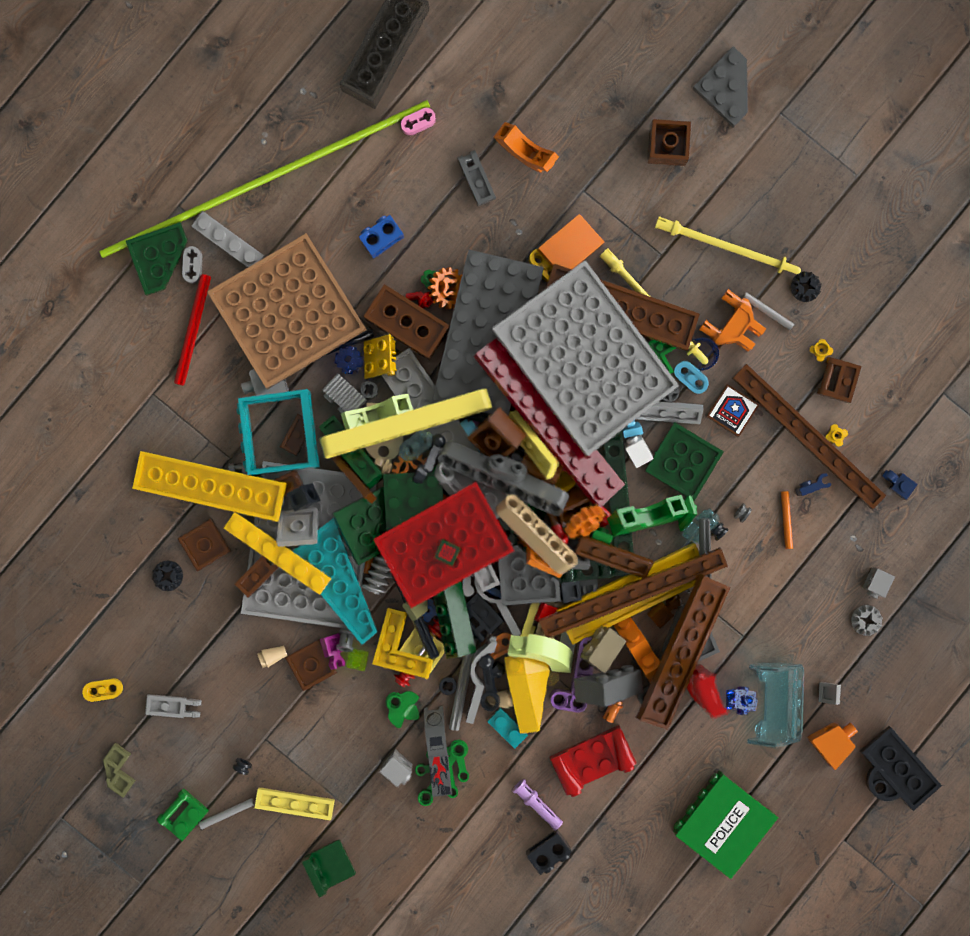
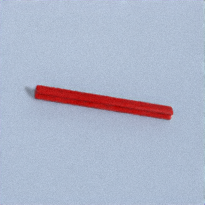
M206 274L200 275L174 380L175 384L181 386L185 385L211 281V276Z

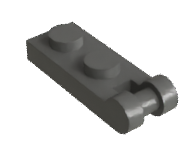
M473 150L464 157L463 155L457 157L478 206L496 199L476 151ZM473 161L474 165L468 168L467 164Z

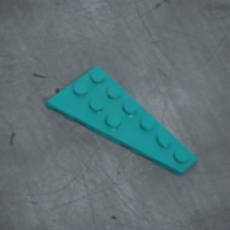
M332 518L318 530L317 544L299 545L293 552L332 578L321 593V596L362 645L377 633V629L334 518Z

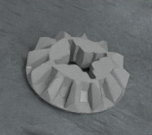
M863 605L853 612L851 623L857 633L871 636L878 633V630L882 627L883 617L875 607ZM868 616H870V620H872L874 624L868 623L867 626H865L866 622H864L860 618H868Z

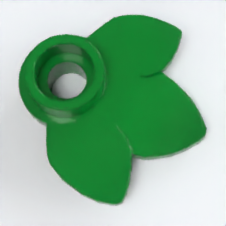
M406 691L401 694L392 692L387 696L385 704L389 709L388 718L395 727L401 728L404 719H419V711L415 705L419 696L412 691ZM392 699H398L399 703L394 705Z

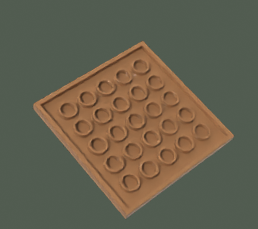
M307 233L207 291L266 389L271 388L366 331L362 321Z

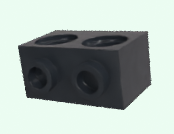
M558 829L552 831L526 850L527 858L539 875L549 873L554 869L556 863L559 861L564 862L572 853L570 846ZM555 844L563 846L560 851H554L552 848ZM544 855L547 857V860L541 863L537 861V858Z

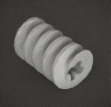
M382 554L381 556L374 557L378 563H371L375 570H368V573L372 576L371 578L365 577L368 585L362 584L364 589L378 595L386 592L382 585H389L385 578H392V575L388 572L390 569Z

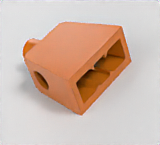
M831 723L807 738L828 765L836 770L855 749L856 746L850 738L858 731L851 723L847 724L844 728H841L836 723Z

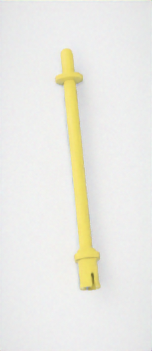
M660 216L657 219L655 228L670 232V235L681 234L777 267L778 273H781L782 270L794 274L801 272L800 267L786 263V257H783L780 261L682 227L679 221L673 222Z
M609 248L599 256L611 268L610 271L618 273L635 292L649 296L623 268L624 262L622 260L619 261ZM691 341L687 355L689 356L693 353L702 364L706 365L708 358L698 349L701 344L697 343L695 345Z

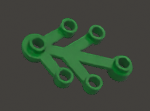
M460 739L454 740L450 747H447L448 755H450L448 759L451 788L456 790L454 795H448L450 798H455L458 795V788L455 786L452 765L456 759L459 768V781L466 782L469 779V772L466 770L464 760L468 753V745ZM456 746H461V747H462V751H461V752H457V751L455 750V747H456ZM419 763L415 768L416 774L424 776L426 773H430L429 764ZM418 767H424L425 771L420 773L417 769ZM466 773L467 778L462 779L460 774ZM431 783L427 789L421 790L418 794V802L422 806H429L433 802ZM425 793L430 796L427 800L422 797Z

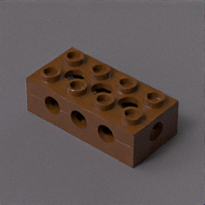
M385 284L363 316L365 320L385 333L391 334L396 340L429 361L450 328V325ZM391 308L396 310L393 316L386 315L387 310ZM405 319L412 320V324L408 327L403 326L402 322ZM421 329L429 331L426 337L418 335Z

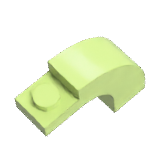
M403 394L369 407L343 412L341 416L345 429L348 430L411 411L413 408L409 395Z
M529 634L528 637L511 635L508 649L509 656L540 660L548 664L554 672L571 673L573 652L565 644L539 635Z

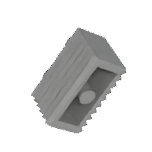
M338 373L322 389L325 392L323 396L331 404L336 402L339 405L337 409L341 413L360 409L367 401Z

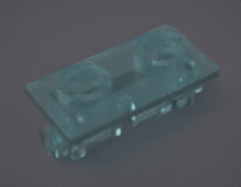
M710 508L708 510L705 509L696 518L698 522L700 518L710 519L711 531L717 527L720 520L718 514H715ZM692 522L683 530L682 536L686 540L689 539L690 544H699V526Z

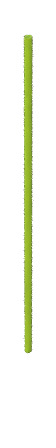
M428 100L421 102L99 251L102 258L126 248V240L185 221L200 214L202 211L211 209L393 125L412 113L423 108H429L430 104Z

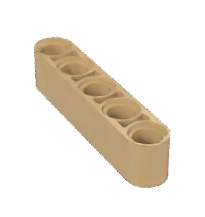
M509 495L497 505V514L556 573L564 574L577 564L576 555L517 496Z

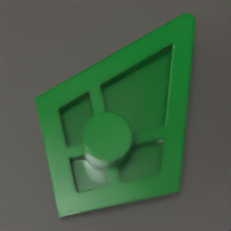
M692 496L683 499L688 513L678 520L680 532L685 531L697 515V505L694 504Z

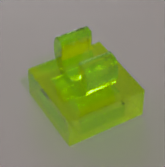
M353 648V652H349L346 667L365 671L369 652Z

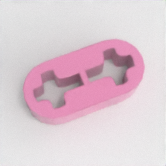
M423 108L404 117L401 121L402 131L406 135H414L433 126L436 120L434 111L430 108ZM424 114L431 116L429 122H427L426 119L422 120L424 118ZM407 122H410L411 124L417 122L413 125V129L410 130L408 127L405 128L407 126Z

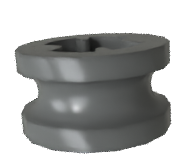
M367 381L362 384L361 393L365 398L373 399L378 394V387L374 382ZM367 385H369V387H371V385L374 386V393L372 395H370L369 393L368 395L365 394V387Z
M744 503L734 515V518H739L741 523L747 519L752 510L750 507L746 508Z

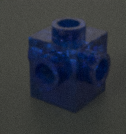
M345 346V349L340 348L339 353L336 352L335 364H337L338 369L342 370L341 373L353 374V372H359V368H362L363 356H361L359 351H356V347ZM351 356V361L345 362V357Z
M739 686L737 689L726 690L727 710L736 711L737 715H748V712L756 711L758 700L755 691H749V687Z

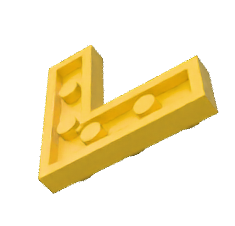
M388 608L372 664L428 679L433 663L432 659L398 651L408 613Z

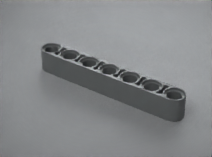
M446 442L438 455L439 463L443 462V466L507 495H515L521 501L552 515H561L569 496L565 491L528 474L520 482H514L492 474L487 468L490 457L456 442Z

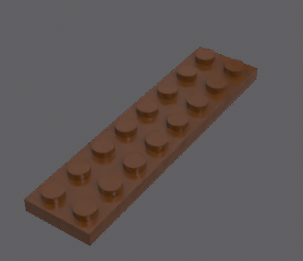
M554 264L545 290L572 269ZM600 279L641 336L684 351L689 350L699 313Z
M699 574L638 711L637 719L666 730L669 729L730 587Z

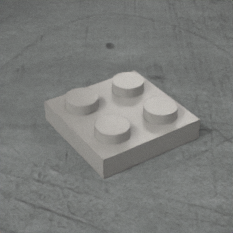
M318 509L281 511L277 531L278 547L317 544Z

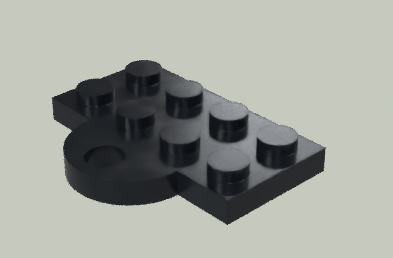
M890 726L884 729L860 751L873 765L867 773V787L880 800L894 801L900 797L914 811L942 786ZM883 783L884 789L881 792H876V784Z

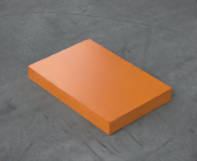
M579 214L541 245L537 251L551 267L557 264L573 270L605 242Z

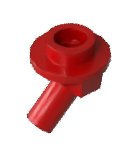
M420 291L406 294V298L410 301L418 300V306L421 308H427L433 302V297H429L431 292L422 293Z

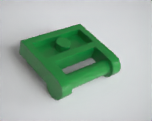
M182 789L175 801L156 820L183 841L209 810L188 791ZM184 801L188 802L189 805L172 822L169 818Z

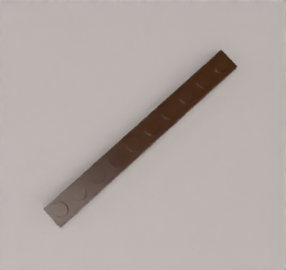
M745 364L734 375L732 379L870 509H874L885 498L886 495L750 366Z
M719 547L539 619L545 637L550 638L696 580L699 574L706 576L724 569L728 565L722 549Z

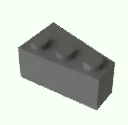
M624 665L622 668L606 671V673L601 672L574 678L575 700L577 702L607 707L643 692L641 669L633 668L632 665Z

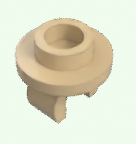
M377 457L374 462L382 472V475L390 474L393 468L392 460L389 458L385 462Z

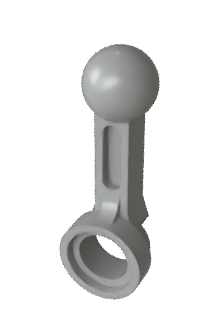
M442 462L437 465L435 476L441 481L439 484L451 496L459 491L452 481L454 470L443 466L444 463Z

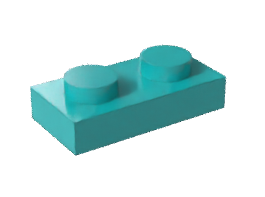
M501 707L487 720L514 749L528 736V733L520 734L518 723Z

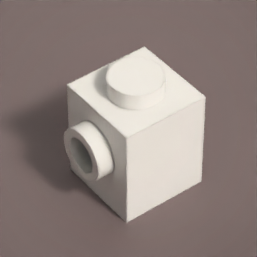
M641 435L632 436L624 443L625 449L636 468L653 460L652 453Z

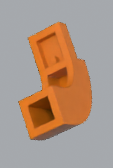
M504 122L494 136L495 140L512 156L539 173L542 171L548 172L559 157L555 152L539 147L530 141L515 125Z

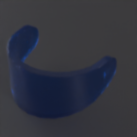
M708 338L692 339V342H706L712 347L714 352V359L711 365L698 370L705 371L713 367L719 358V348L716 343Z

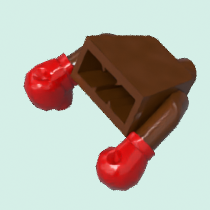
M575 485L566 492L569 498L561 515H552L547 512L551 531L565 545L568 543V535L563 531L562 527L570 523V518L580 512L581 509L594 507L583 491ZM601 506L605 517H603V521L599 522V527H606L609 524L607 518L611 514L606 508Z

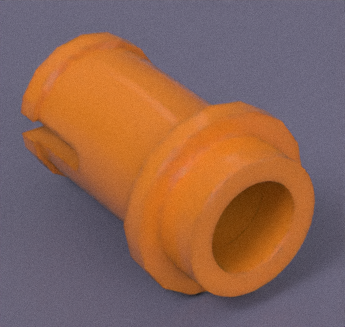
M623 701L609 705L602 718L610 723H614L620 708H623Z

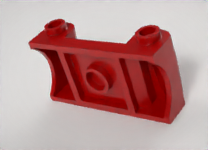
M699 664L696 665L687 685L688 693L712 718L727 714L728 710L723 707L714 682L716 679L715 675Z
M620 725L549 756L565 794L571 795V797L581 794V789L584 788L583 785L616 770L624 771V773L630 772L634 769V765L637 764Z

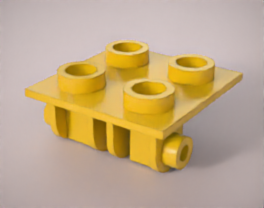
M391 334L364 341L365 379L383 374L388 376L395 375L397 371L396 362L392 361H395L396 357L392 356L396 355V341L394 337H391Z

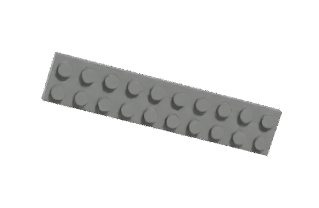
M408 348L396 356V360L392 361L396 362L397 371L395 375H382L395 396L408 394L413 410L438 403V401L432 400L436 386L411 349ZM459 420L420 431L430 448L432 447V436L442 434L446 442L453 441L481 453L467 439L468 435L460 425ZM454 471V478L452 480L459 491L477 482L498 519L500 516L497 514L496 507L509 495Z

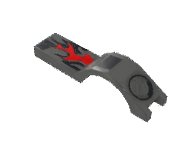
M439 706L438 710L429 711L428 708H424L432 797L452 795L443 706Z

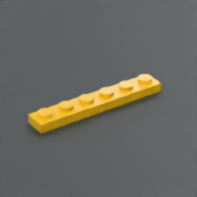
M234 512L224 527L229 533L319 595L332 579L286 546L278 547L276 539L237 512Z

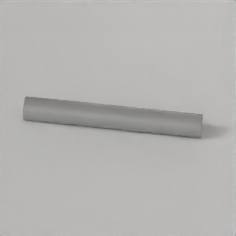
M746 292L743 298L749 300L752 306L787 329L791 330L794 326V323Z
M253 798L248 799L199 822V826L201 829H204L254 806L255 802Z

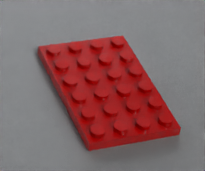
M477 482L374 539L411 608L515 551ZM442 540L461 548L453 566L434 558Z

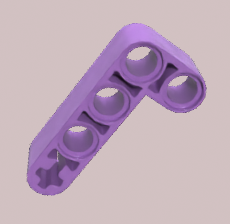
M591 636L578 642L570 691L555 689L551 692L550 701L554 708L572 712H582L586 709L587 703H582L579 707L573 705V700L575 699L574 678L593 674L592 666L589 665L585 669L579 667L580 661L583 660L580 658L584 648L583 643L586 644L587 640L590 642L592 640ZM558 694L564 696V700L561 703H555L553 700Z

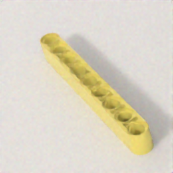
M481 389L320 438L324 457L331 458L478 414L493 407L487 389Z

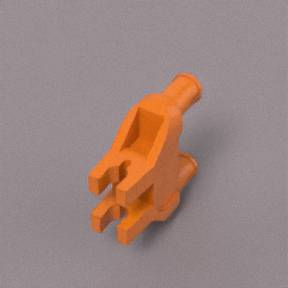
M728 289L721 299L735 308L731 318L723 329L719 330L705 320L699 330L711 337L715 345L736 343L749 352L755 346V343L743 334L748 329L760 337L766 328L754 320L749 300L747 298L741 299Z

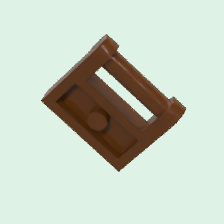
M827 357L825 362L827 366L821 387L818 388L816 394L851 403L862 366ZM834 366H838L839 371L833 391H829L828 387Z

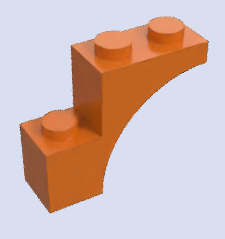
M629 617L613 626L618 634L626 640L627 648L651 684L660 661L633 619Z

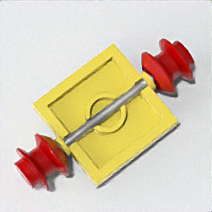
M433 618L434 625H428V628L439 652V657L433 659L430 673L445 653L443 642L436 638L442 637L439 621ZM414 628L399 651L429 658L418 632ZM400 672L399 675L394 674L396 677L395 682L402 687H405V685L410 686L408 681L415 679L414 675Z

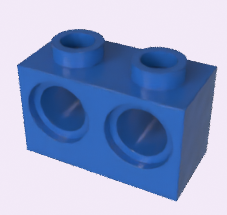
M391 215L387 217L382 216L372 228L367 227L361 231L359 239L373 259L404 238L403 232ZM387 226L394 228L390 234H385L383 230ZM376 237L378 241L376 244L370 245L368 244L369 238Z

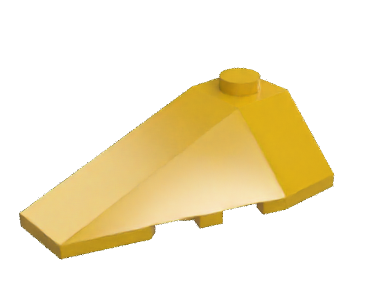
M504 657L507 679L520 734L540 731L547 679L550 672L549 665L531 658Z

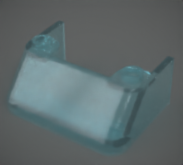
M765 662L749 665V669L757 670V676L760 681L765 682L764 720H761L755 727L757 737L747 739V743L778 748L799 742L803 733V665Z

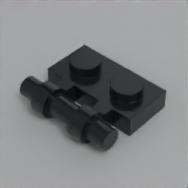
M479 593L466 603L467 610L469 611V620L474 617L480 623L476 628L470 621L473 639H477L482 644L486 640L482 632L486 630L491 635L505 621Z

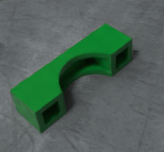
M678 495L641 509H635L632 506L616 510L607 520L613 535L618 536L678 521L688 513L682 495Z

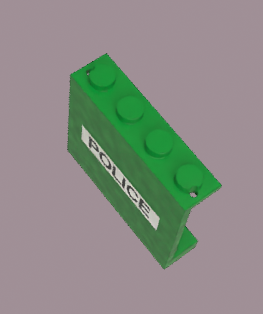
M719 770L718 773H714L711 776L709 785L700 790L695 803H691L687 807L686 814L682 820L678 819L676 821L673 832L677 838L728 878L732 879L777 821L778 817Z

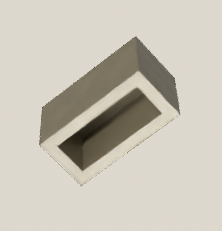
M601 625L594 632L590 643L583 648L580 658L597 671L606 673L626 643V640L611 628Z

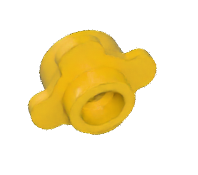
M820 339L815 346L812 345L810 347V352L814 353L817 361L822 362L826 356L832 355L833 349L826 340Z
M833 424L830 426V430L825 438L829 442L835 443V446L840 447L843 445V439L848 436V431L846 429L842 430L838 428V425Z

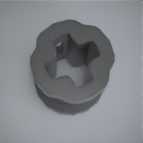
M347 628L340 629L339 633L341 635L336 649L342 652H353L352 644L355 636Z

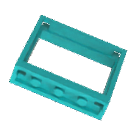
M308 389L238 398L239 403H237L236 411L241 418L238 428L240 434L243 435L241 451L245 453L246 461H243V466L247 475L255 476L320 467L311 392ZM301 398L309 462L256 469L248 405Z

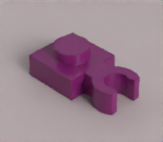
M339 633L320 639L324 657L330 658L329 667L331 670L337 669L336 662L338 667L345 666V660L340 655L342 651L336 649V645L339 644L340 640Z

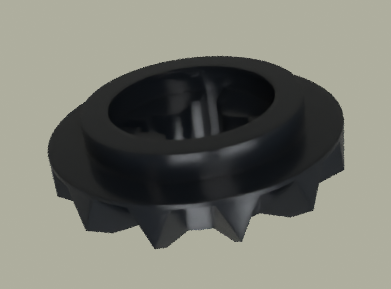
M804 271L792 279L790 288L797 300L810 302L820 294L822 284L818 276L812 272ZM809 280V286L812 289L804 292V287L801 284H805Z
M162 561L152 571V580L155 586L162 591L175 590L182 583L183 571L176 562ZM173 570V572L170 575L171 581L168 579L162 581L163 577L165 576L163 574V571L168 573Z

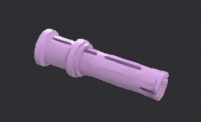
M525 779L520 780L514 786L512 792L514 794L517 793L524 800L523 803L525 805H530L553 830H557L562 825L563 821L540 800L538 792L536 790L533 791L526 784Z

